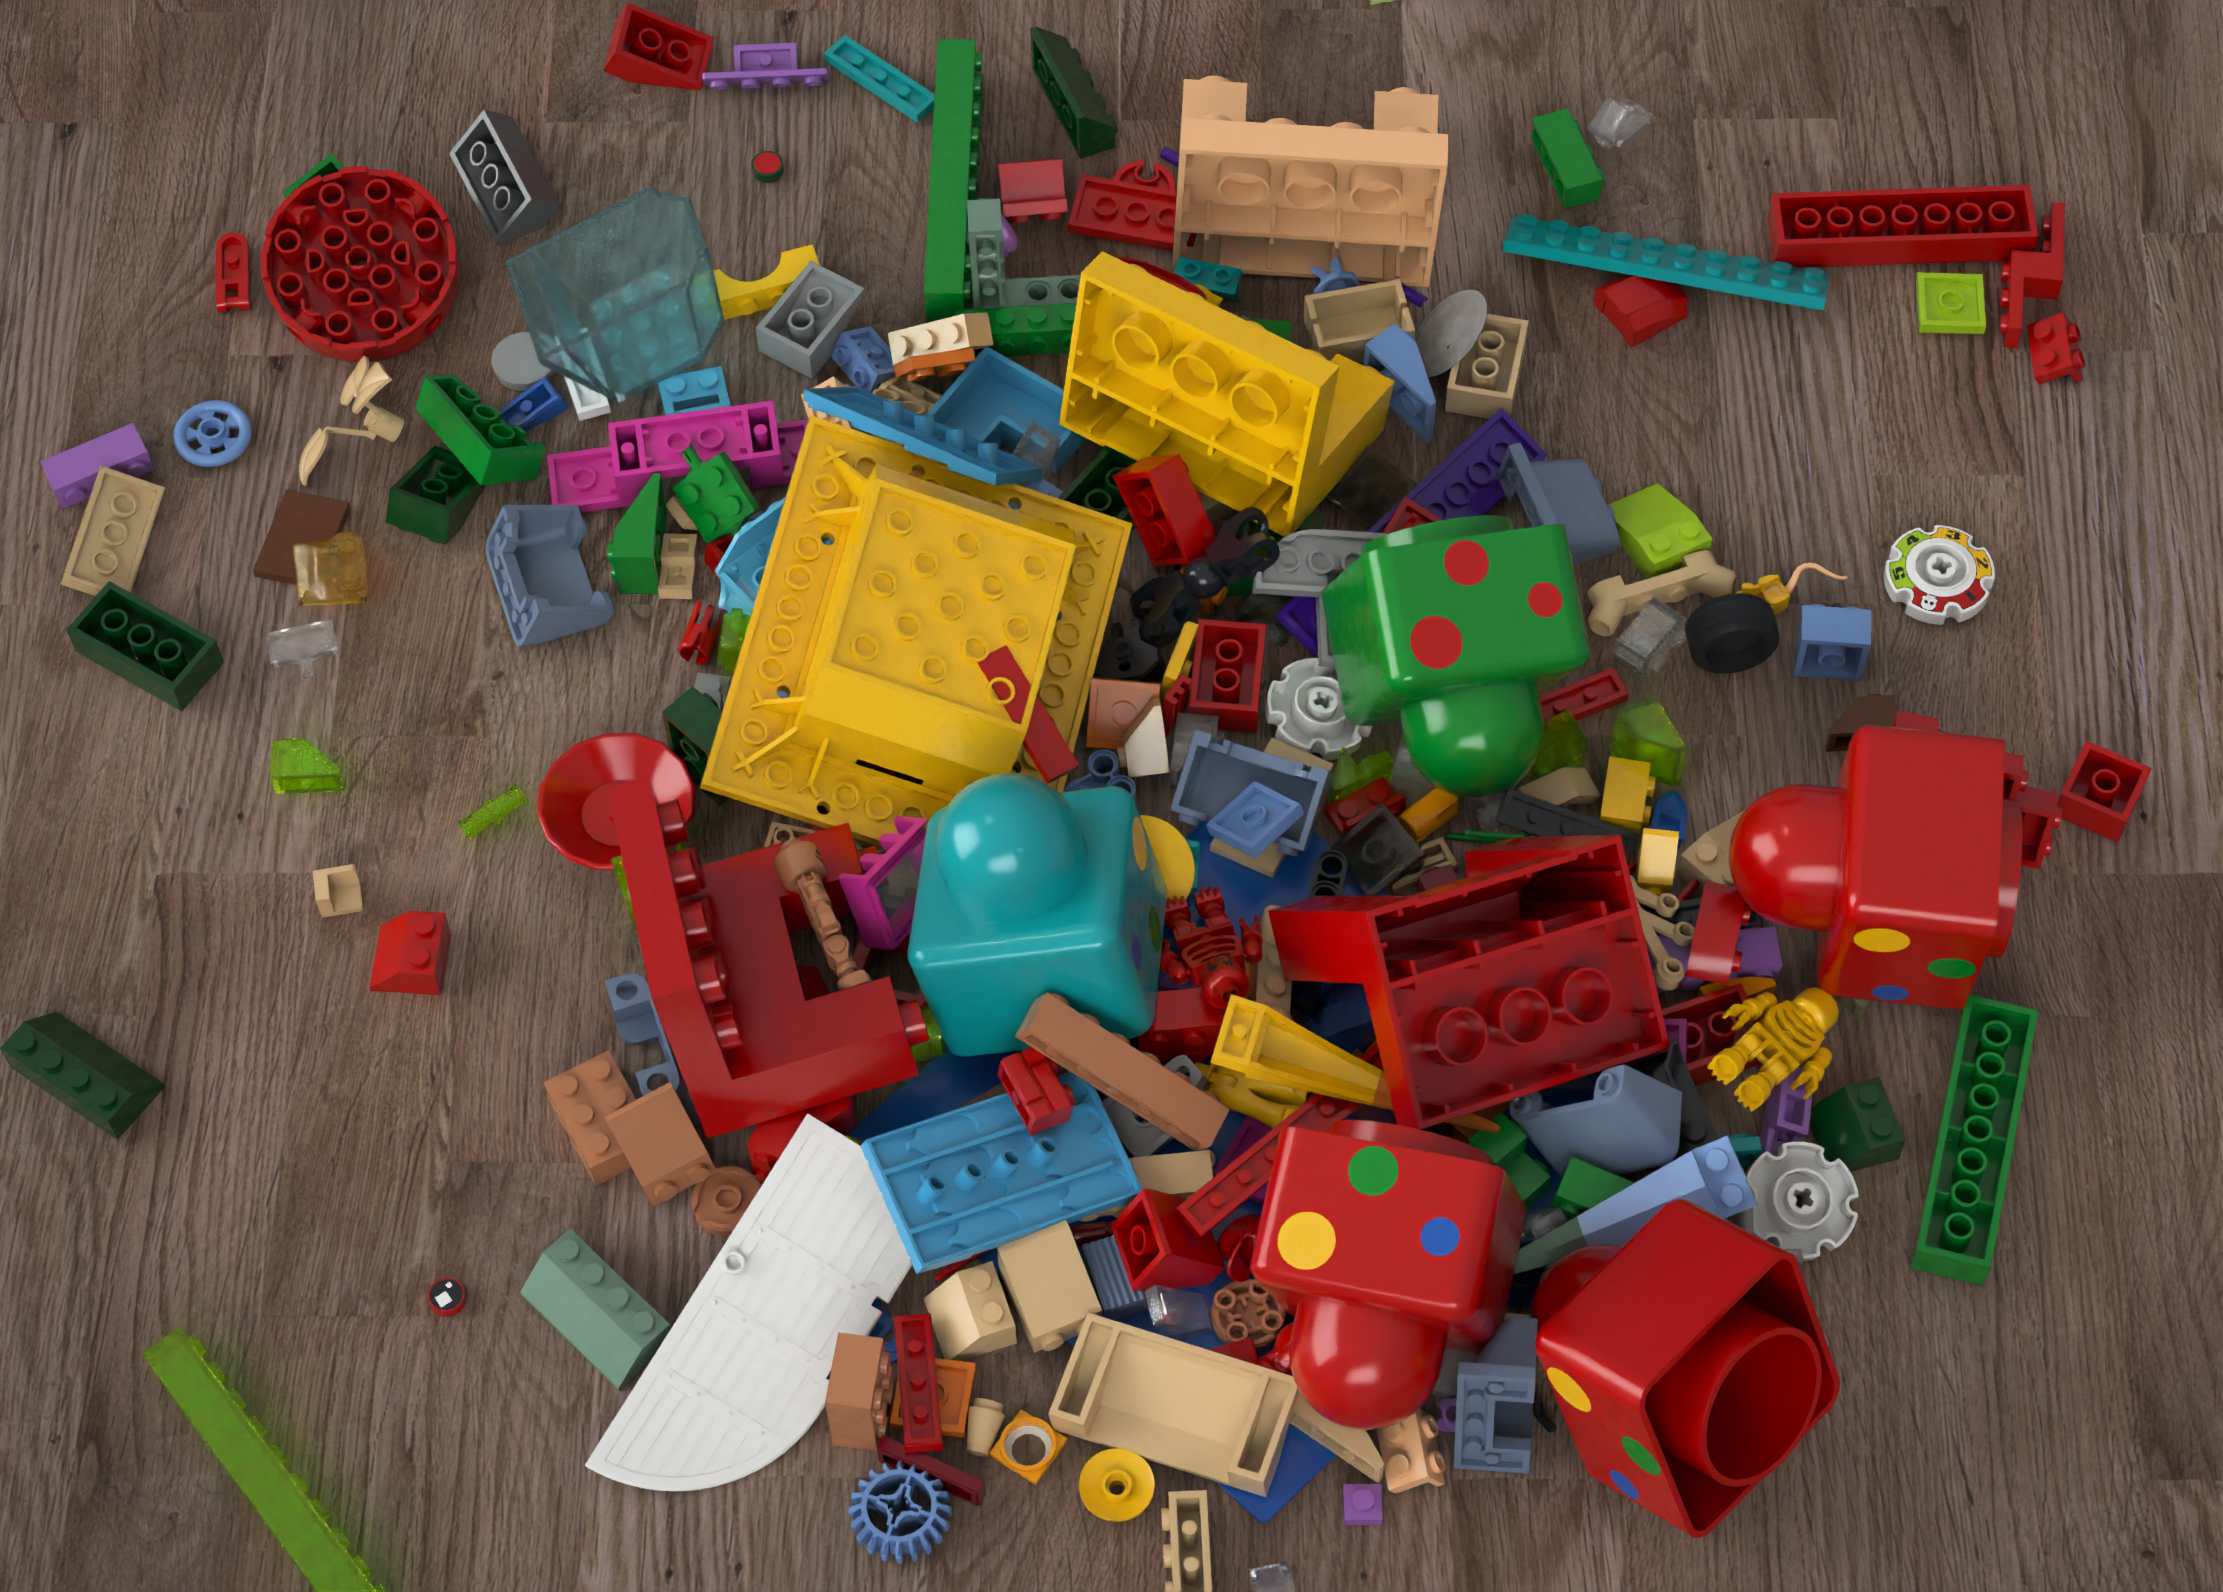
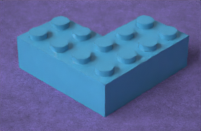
M985 347L978 354L975 361L971 362L926 414L934 415V421L952 429H966V435L984 443H998V448L1004 444L1055 474L1059 472L1087 439L1059 425L1063 389L989 347Z

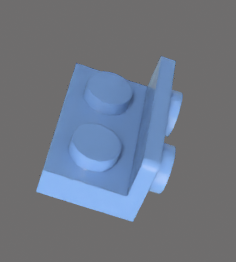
M871 326L840 333L832 353V359L856 387L872 393L878 384L895 377L891 349Z

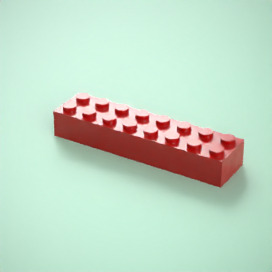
M2030 185L1772 193L1767 217L1773 263L1783 261L1796 268L2009 261L2011 250L2034 252L2038 240Z

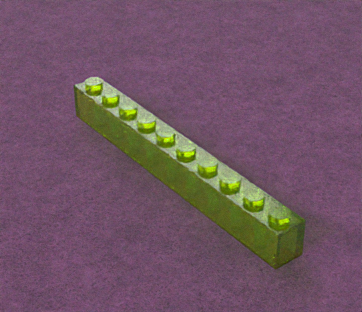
M178 1327L142 1352L149 1368L315 1592H386L380 1583L374 1587L368 1580L367 1576L371 1574V1571L359 1555L352 1558L347 1552L346 1548L350 1546V1543L338 1527H335L333 1530L329 1528L324 1521L329 1515L316 1498L310 1502L303 1493L308 1490V1487L295 1470L289 1474L283 1464L287 1462V1459L276 1443L268 1446L262 1437L267 1432L255 1416L248 1419L242 1409L246 1407V1404L234 1388L227 1391L221 1382L226 1380V1377L214 1361L207 1364L201 1355L206 1353V1351L194 1334L187 1337L182 1329Z

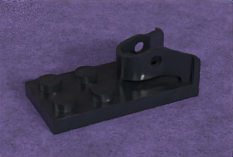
M1677 1039L1670 1042L1667 1052L1630 1066L1682 1092L1679 1148L1672 1161L1697 1147L1719 1139L1683 1059ZM1663 1166L1654 1167L1650 1169L1653 1173L1656 1170L1662 1168Z

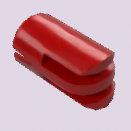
M698 600L679 644L678 652L684 660L689 662L695 650H698L695 664L703 665L711 659L728 612L721 609L715 627L711 630L709 627L715 612V606L708 605L701 624H696L703 603Z

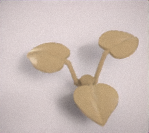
M364 355L346 380L340 397V402L344 406L349 405L353 397L356 398L352 407V412L358 414L364 406L370 409L364 420V425L368 427V431L327 426L324 430L318 428L306 444L300 458L299 476L304 486L308 487V476L323 454L329 435L337 433L364 436L372 440L378 435L392 443L398 438L404 425V419L381 407L378 408L369 401L380 389L392 381V378L386 373L381 363L375 362L369 369V358Z

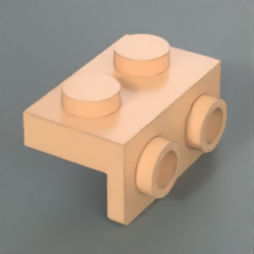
M1419 1408L1407 1419L1395 1425L1377 1429L1389 1491L1397 1494L1428 1482L1437 1487L1445 1484L1443 1472L1446 1466L1444 1458L1438 1450L1436 1440L1438 1426L1432 1415Z

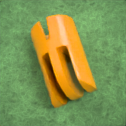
M1436 787L1398 816L1399 828L1411 842L1420 843L1459 813L1458 796L1446 793Z

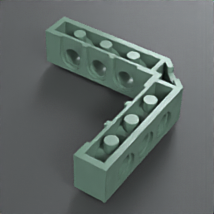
M1000 198L967 200L974 309L1077 303L1081 275H1051L1048 277L1005 279Z

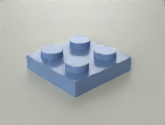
M1254 781L1210 820L1206 827L1213 837L1256 858L1303 816L1304 812L1298 802Z

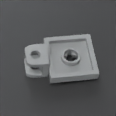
M1179 1055L1164 1066L1171 1072L1190 1073V1084L1201 1091L1207 1085V1078L1186 1055ZM1111 1097L1102 1102L1120 1141L1135 1157L1156 1155L1174 1138L1146 1120L1141 1123L1138 1122L1137 1118L1139 1115Z

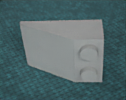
M810 261L756 327L759 351L813 379L831 357L840 333L845 331L865 293V288Z

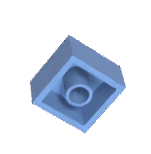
M1822 604L1802 605L1794 638L1793 676L1862 681L1871 647V610L1853 606L1840 608L1826 607Z

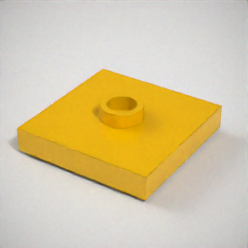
M1187 621L1183 626L1163 677L1159 698L1161 707L1164 696L1179 675L1184 674L1189 677L1193 666L1190 658L1198 624Z

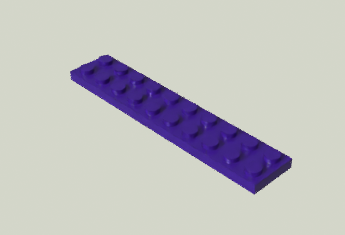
M1501 408L1405 497L1441 520L1483 516L1505 496L1497 478V473L1508 446L1521 442L1529 462L1543 461L1548 455ZM1401 501L1367 532L1382 533ZM1296 596L1275 617L1314 658H1318L1316 597Z

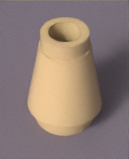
M974 1399L973 1406H970L968 1411L966 1452L976 1456L988 1457L989 1450L1005 1418V1415L1002 1413L1003 1404L989 1399Z

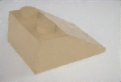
M1744 811L1704 833L1681 854L1677 876L1686 884L1692 878L1696 879L1700 885L1695 891L1701 896L1705 881L1735 887L1729 867V845L1732 832Z

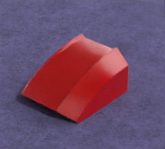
M1627 275L1596 288L1593 305L1610 320L1624 336V340L1633 348L1685 319L1687 316L1688 296L1676 283Z

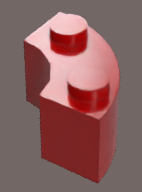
M1705 881L1685 976L1728 985L1731 972L1738 973L1742 952L1736 951L1741 924L1748 925L1751 908L1745 903L1736 887Z

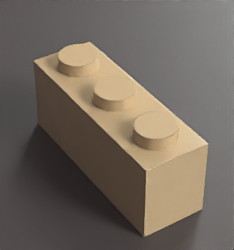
M988 313L961 314L888 333L893 365L911 356L972 347L975 350L993 345Z

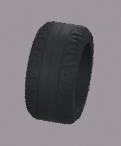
M1736 593L1711 599L1695 609L1687 619L1685 634L1693 661L1700 668L1713 673H1736L1753 668L1767 660L1779 644V631L1772 607L1764 599L1751 594Z

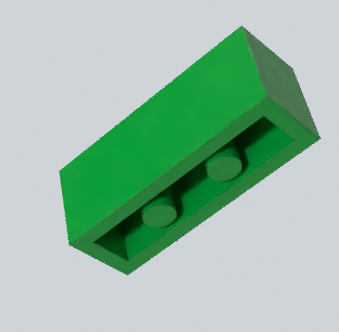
M1568 108L1532 118L1530 139L1564 209L1600 200L1601 189L1605 185V176L1602 168L1596 167L1593 161V151L1590 144L1585 143L1582 138L1579 121L1577 119L1573 120Z

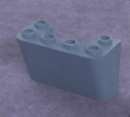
M634 973L605 980L614 1020L622 1040L629 1045L636 1046L659 1039L666 1059V1063L635 1072L642 1095L644 1096L652 1092L648 1087V1083L653 1077L664 1076L672 1084L694 1128L701 1127V1121L652 1001L648 981L639 974Z

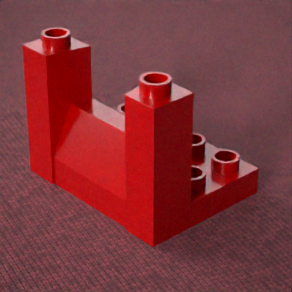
M649 776L607 788L652 1001L707 1139L919 1076L912 1046L930 1041L918 999L898 1004L890 976L807 1000L791 933L811 928L812 926L802 904L800 894H797L796 891L787 890L784 887L774 865L775 856L781 850V846L787 841L702 866L695 847L677 852L676 844L689 841L688 830L680 804L677 799L659 804ZM849 823L798 837L801 841L813 842L819 849L827 869L826 875L822 879V884L831 900L836 920L853 915L838 877L842 873L865 875L868 871L863 870L859 859L868 853L879 854L876 845L857 850ZM886 878L876 887V889L888 885Z
M1621 835L1512 837L1466 851L1464 879L1413 895L1315 896L1268 910L1285 980L1363 984L1397 1125L1421 1130L1668 1049L1670 1046Z

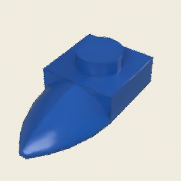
M1669 791L1657 800L1650 815L1648 828L1678 831L1677 848L1679 849L1685 837L1688 815L1685 803L1677 791Z

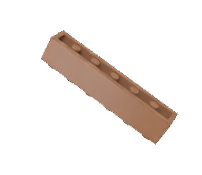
M1047 992L1034 1000L1015 1035L1016 1038L1192 1150L1201 1151L1212 1145L1230 1110L1220 1103L1221 1099L1217 1095L1209 1091L1199 1090L1190 1084L1191 1080L1184 1074L1176 1071L1171 1072L1160 1065L1161 1062L1156 1056L1138 1051L1130 1045V1041L1123 1035L1115 1032L1110 1033L1099 1026L1100 1022L1095 1017L1077 1012L1069 1006V1002L1064 997Z

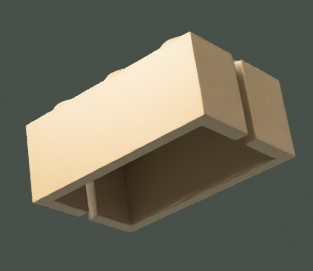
M1400 279L1305 295L1304 323L1309 340L1312 342V350L1319 352L1329 361L1338 353L1357 363H1364L1365 344L1393 324H1396L1399 328L1401 326L1404 332H1409L1415 339V328L1409 308L1406 307L1407 301Z

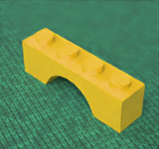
M813 244L782 252L777 268L770 275L760 280L750 282L738 281L728 277L720 269L688 277L691 297L701 326L720 323L726 319L750 315L760 310L772 308L810 261L820 265Z

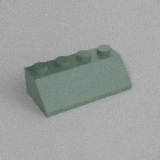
M571 1228L542 1253L520 1291V1294L619 1391L648 1366L671 1330L670 1324Z

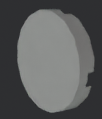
M519 332L509 335L498 343L493 350L491 364L495 376L503 386L515 391H525L544 376L548 380L552 378L556 372L557 357L553 344L544 336L534 332Z

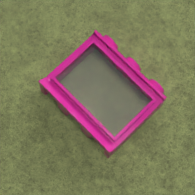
M897 816L893 821L899 834L886 833L879 838L882 848L888 851L884 855L868 853L860 857L859 860L863 870L868 872L865 875L842 873L838 877L867 948L894 950L911 932L926 835L924 826L928 820L926 818Z

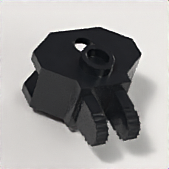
M1140 618L1131 621V636L1124 637V631L1120 622L1111 624V639L1107 640V647L1098 655L1094 676L1098 678L1157 683L1163 681L1167 665L1156 647L1142 641L1139 632Z

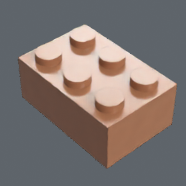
M608 1050L545 1081L544 1085L549 1102L595 1186L632 1169L605 1119L607 1115L636 1100L610 1051Z
M838 1332L825 1400L833 1446L877 1451L876 1446L882 1435L887 1437L889 1416H886L887 1404L893 1403L895 1381H892L891 1353L885 1352L883 1338Z

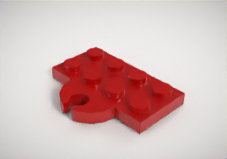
M1137 160L1127 163L1117 170L1113 180L1081 174L1068 222V232L1173 251L1177 191H1175V180L1171 172L1156 162L1153 167L1154 178L1150 180L1142 179L1139 176L1144 172V160ZM1190 233L1187 246L1194 247L1197 233Z

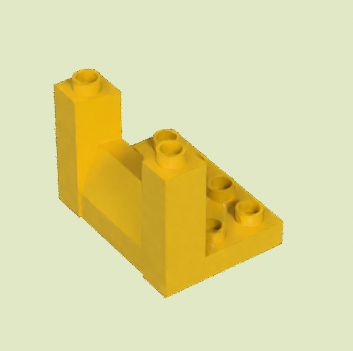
M1102 251L1081 272L1059 425L1103 447L1108 446L1136 461L1142 458L1180 454L1182 460L1188 466L1189 476L1195 490L1239 512L1247 507L1258 508L1266 515L1270 530L1284 537L1294 533L1306 516L1312 513L1384 430L1395 381L1382 375L1371 366L1361 365L1338 353L1329 361L1319 352L1304 349L1267 331L1257 322L1246 321L1219 308L1223 298L1211 293L1200 284L1194 285L1203 291L1207 300L1196 293L1186 292L1149 274L1138 265L1128 264Z

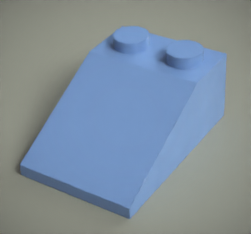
M1393 324L1365 344L1364 365L1375 368L1382 375L1395 381L1389 408L1429 444L1433 441L1436 400L1414 337L1409 332H1404L1396 324Z

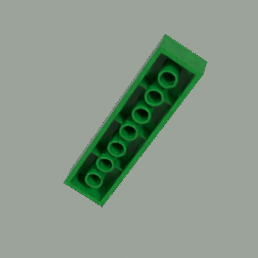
M1969 995L1963 1010L1960 1012L1914 1244L1911 1269L1982 1286L1986 1281L1992 1264L2039 1010Z

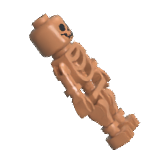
M798 838L788 840L781 846V850L775 856L774 865L784 887L787 890L796 891L797 894H800L815 934H817L816 939L822 946L824 956L827 957L829 970L839 978L837 982L839 991L871 982L869 974L865 970H858L856 963L852 960L849 941L843 936L839 921H836L831 900L822 884V879L825 877L827 869L818 847L813 842L801 841Z

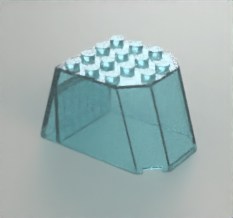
M647 187L505 261L539 362L543 366L617 403L704 360L724 321L709 249L691 201L685 195L679 194L674 196L659 192L657 188Z

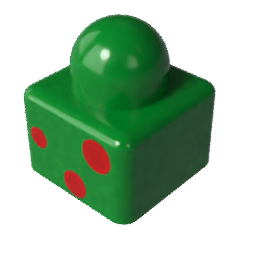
M1498 515L1470 516L1402 529L1368 542L1361 548L1362 555L1321 591L1346 719L1358 726H1372L1401 721L1407 752L1414 766L1429 783L1446 793L1464 798H1485L1512 788L1531 770L1541 751L1544 739V717L1539 694L1583 666L1590 655L1565 525L1549 524L1514 529L1512 519L1509 517Z

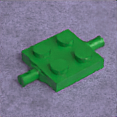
M688 447L681 452V455L685 458L691 471H689L685 479L672 487L673 491L707 544L726 534L732 533L735 536L748 518L761 509L726 452L719 453L711 460L702 462L694 447Z

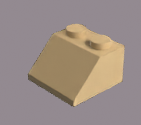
M993 1261L956 1272L924 1297V1303L927 1312L931 1313L932 1326L944 1359L964 1361L1017 1344L1016 1326Z

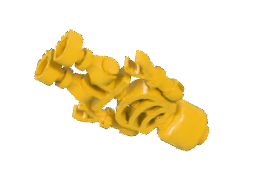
M1813 987L1803 990L1793 1000H1785L1777 1004V998L1773 993L1765 992L1758 995L1756 999L1750 998L1742 1002V1004L1732 1005L1723 1014L1722 1018L1726 1019L1728 1016L1739 1017L1732 1026L1734 1031L1741 1029L1748 1020L1754 1021L1760 1018L1762 1014L1765 1015L1734 1046L1723 1049L1712 1059L1707 1067L1709 1070H1713L1711 1075L1713 1077L1716 1075L1718 1082L1723 1080V1084L1726 1086L1742 1073L1747 1061L1752 1062L1757 1058L1763 1065L1758 1070L1759 1073L1747 1077L1733 1093L1735 1096H1739L1737 1101L1739 1103L1743 1102L1742 1106L1744 1108L1749 1106V1110L1753 1112L1770 1097L1774 1085H1779L1798 1066L1805 1063L1802 1073L1791 1084V1090H1795L1804 1083L1806 1094L1803 1096V1100L1808 1099L1817 1090L1818 1082L1821 1081L1825 1074L1824 1069L1832 1060L1831 1051L1826 1047H1819L1825 1038L1824 1034L1838 1020L1839 1009L1832 995L1820 988Z

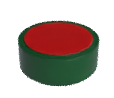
M763 151L752 159V173L758 181L771 183L777 181L783 175V160L776 152Z

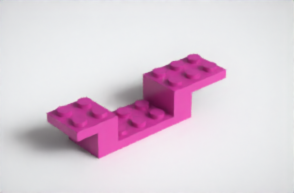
M772 400L608 423L610 446L547 455L552 505H578L580 513L631 506L653 473H660L661 479L688 475L691 468L683 455H681V452L690 446L694 447L702 462L709 461L719 453L726 452L735 468L749 467L752 489L790 484L809 419L776 423Z

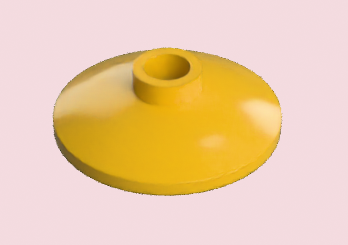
M1121 1448L1107 1449L1094 1455L1083 1467L1079 1478V1492L1084 1505L1095 1516L1112 1522L1127 1521L1140 1515L1149 1506L1155 1490L1154 1475L1146 1460L1133 1451ZM1115 1485H1120L1124 1488V1491L1119 1495L1111 1493L1110 1489Z

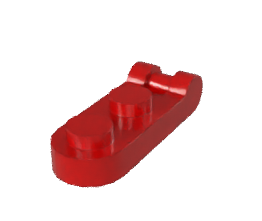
M231 232L224 234L216 243V307L218 313H227L229 309L240 308L241 311L252 309L250 296V249L247 239L239 233ZM238 291V295L228 296V292Z

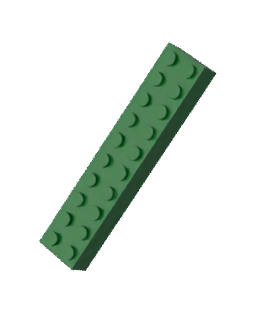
M938 39L924 277L926 323L955 316V310L973 309V301L971 300L973 289L967 200H978L977 197L973 196H976V191H979V172L974 171H977V167L980 166V147L975 146H978L979 141H981V122L976 121H980V116H982L983 101L982 97L977 96H981V92L984 91V74L978 73V71H982V52H976V39Z

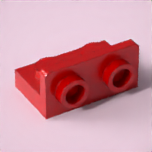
M1382 776L1325 806L1324 815L1346 845L1354 840L1361 841L1367 838L1373 830L1385 824L1392 825L1396 823L1398 816L1405 811L1406 798L1402 792L1396 795Z

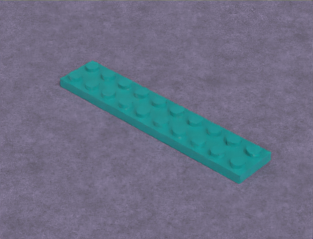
M1526 214L1512 217L1503 245V252L1824 311L1831 274L1824 273L1822 269L1816 267L1796 268L1783 261L1769 263L1760 261L1759 258L1750 255L1736 257L1728 255L1727 252L1722 250H1698L1690 244L1671 245L1664 243V241L1658 238H1647L1644 240L1633 238L1632 235L1625 232L1611 234L1601 232L1600 229L1593 226L1573 227L1564 221L1553 220L1546 222Z

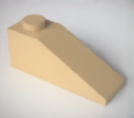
M1298 1391L1290 1423L1379 1483L1383 1478L1385 1463L1367 1431L1343 1427L1324 1418L1307 1403L1300 1391Z

